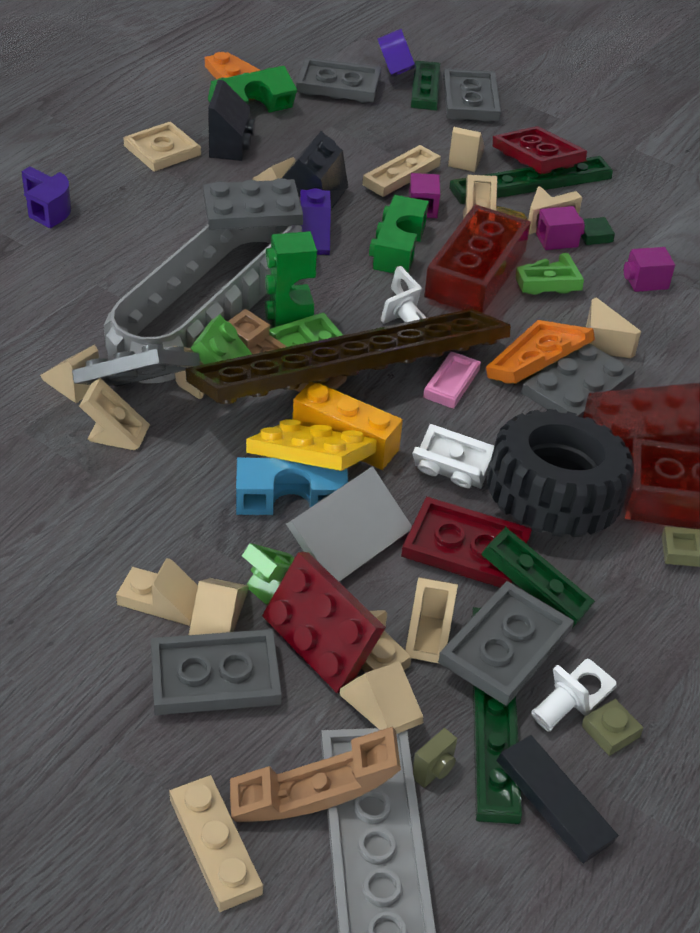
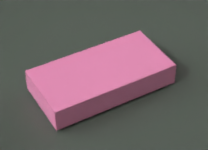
M450 351L425 387L423 398L454 409L479 372L481 362Z

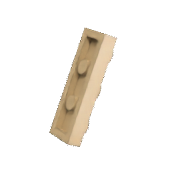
M419 145L363 175L362 185L384 197L410 183L411 173L426 174L439 167L441 156Z
M210 775L169 790L171 804L219 912L263 895V884L212 776Z

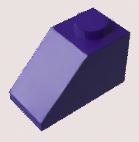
M317 188L300 190V204L303 212V225H300L302 232L311 231L317 255H330V191Z

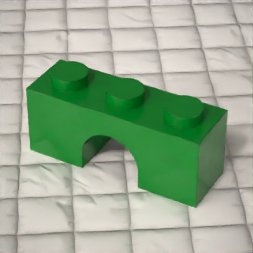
M285 66L270 67L265 70L211 81L208 101L210 103L217 81L224 80L247 104L249 102L248 99L259 100L270 113L292 108L297 88Z
M394 195L390 206L385 205L382 222L379 221L377 226L376 239L372 238L369 249V256L374 257V270L395 273L396 268L402 266L409 274L414 261L416 241H421L426 227L429 201Z
M311 231L271 234V248H266L267 267L271 268V275H266L265 277L266 291L270 295V301H265V314L267 320H272L274 328L314 315V301L309 285H293L301 279L316 278L317 249Z

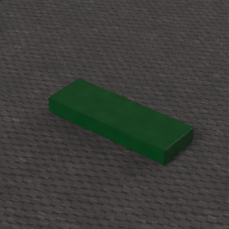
M415 61L416 68L414 70L411 108L437 110L441 63Z
M507 527L488 544L481 554L525 592L574 620L573 627L595 603L594 599Z

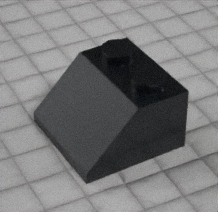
M218 80L208 107L209 158L242 161L245 150H250L251 136H254L255 119H251V107L224 80Z
M320 131L282 178L295 180L299 197L300 190L317 188L330 191L332 210L348 188L343 150L333 139Z

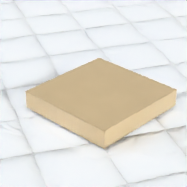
M172 122L123 137L124 146L154 172L201 155V146Z

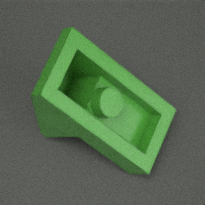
M250 543L242 555L244 559L253 565L251 568L253 575L247 583L248 589L268 606L292 564L294 557L286 552Z

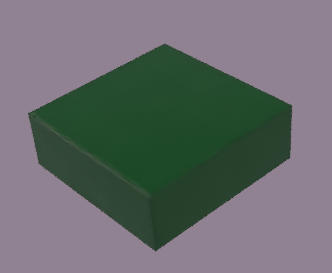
M605 217L583 219L585 230L581 237L586 245L611 243L614 241L615 233Z

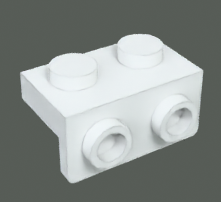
M430 424L420 448L415 447L412 454L415 466H418L421 472L430 476L440 474L449 477L453 483L464 488L474 486L481 489L488 473L494 445Z

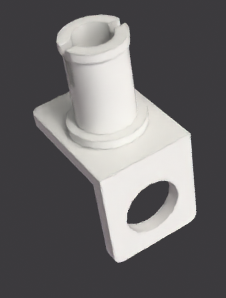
M402 266L397 267L391 284V289L396 296L386 300L381 321L385 324L400 317L404 322L427 318L417 308L422 290L421 286ZM401 279L407 283L409 290L403 291Z
M585 659L571 674L557 665L553 669L555 690L537 708H534L531 714L541 727L551 731L573 707L584 716L590 714L617 687V683L590 659ZM586 675L597 677L601 682V688L595 694L589 695L588 690L578 682L581 677Z

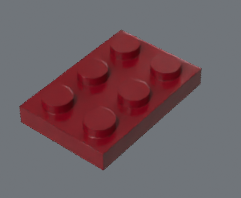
M539 126L493 136L492 146L502 151L506 156L519 160V163L534 168L538 173H550L552 169L560 167L571 168L577 163L585 162L587 157V150Z
M426 496L402 546L401 557L501 588L506 581L512 584L513 581L481 555L482 552L505 527L528 545L532 528Z
M309 552L297 553L262 614V617L336 693H340V688L356 678L386 628Z

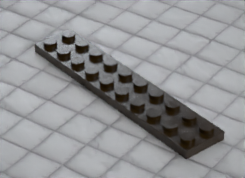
M467 309L185 368L186 382L217 403L231 404L240 397L266 396L271 390H293L299 388L300 384L307 382L324 383L328 382L330 377L338 375L355 376L359 374V371L365 369L382 370L386 369L388 364L397 362L413 363L416 361V358L423 356L440 357L444 355V352L450 350L466 351L471 346L477 344L493 345L499 339L510 337L511 324L477 310Z

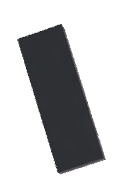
M532 735L500 753L496 761L583 864L612 845L619 835Z

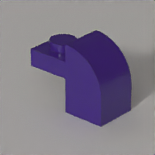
M401 28L377 38L392 77L416 68Z
M31 166L21 171L29 218L50 229L65 220L71 213L70 189L67 177L61 172L50 177Z

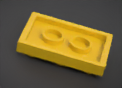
M286 419L281 420L279 425L275 427L263 428L261 433L247 438L246 453L342 471L375 454L377 439L363 437V433L360 431L348 430L341 433L332 431V427L327 425L307 427L302 426L298 420Z

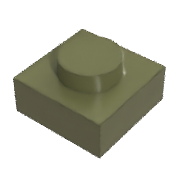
M665 526L662 533L665 564L700 567V529Z
M616 698L586 715L582 723L584 730L609 756L640 738L643 731V726Z
M443 728L415 753L413 764L414 780L423 788L436 777L438 779L444 778L452 770L456 762L454 754L457 737Z

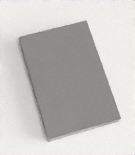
M373 466L286 523L302 550L309 552L338 581L344 579L408 533L412 527Z

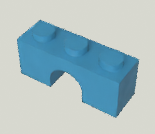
M237 457L236 515H273L275 500L287 494H295L305 498L309 503V507H312L348 483L347 468L339 471L277 458Z

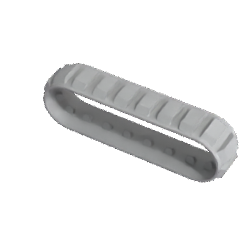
M208 225L205 226L123 296L113 307L104 324L105 348L108 360H113V354L119 352L134 351L135 354L141 353L143 346L152 344H163L164 349L173 346L191 348L208 323L219 314L226 321H229L244 309L250 310L267 294L265 277L266 275H271V268L267 267L266 248L179 328L169 334L157 337L136 336L234 248L250 242L271 243V234L302 232V227L300 225L209 230ZM175 373L139 382L162 383L173 380Z

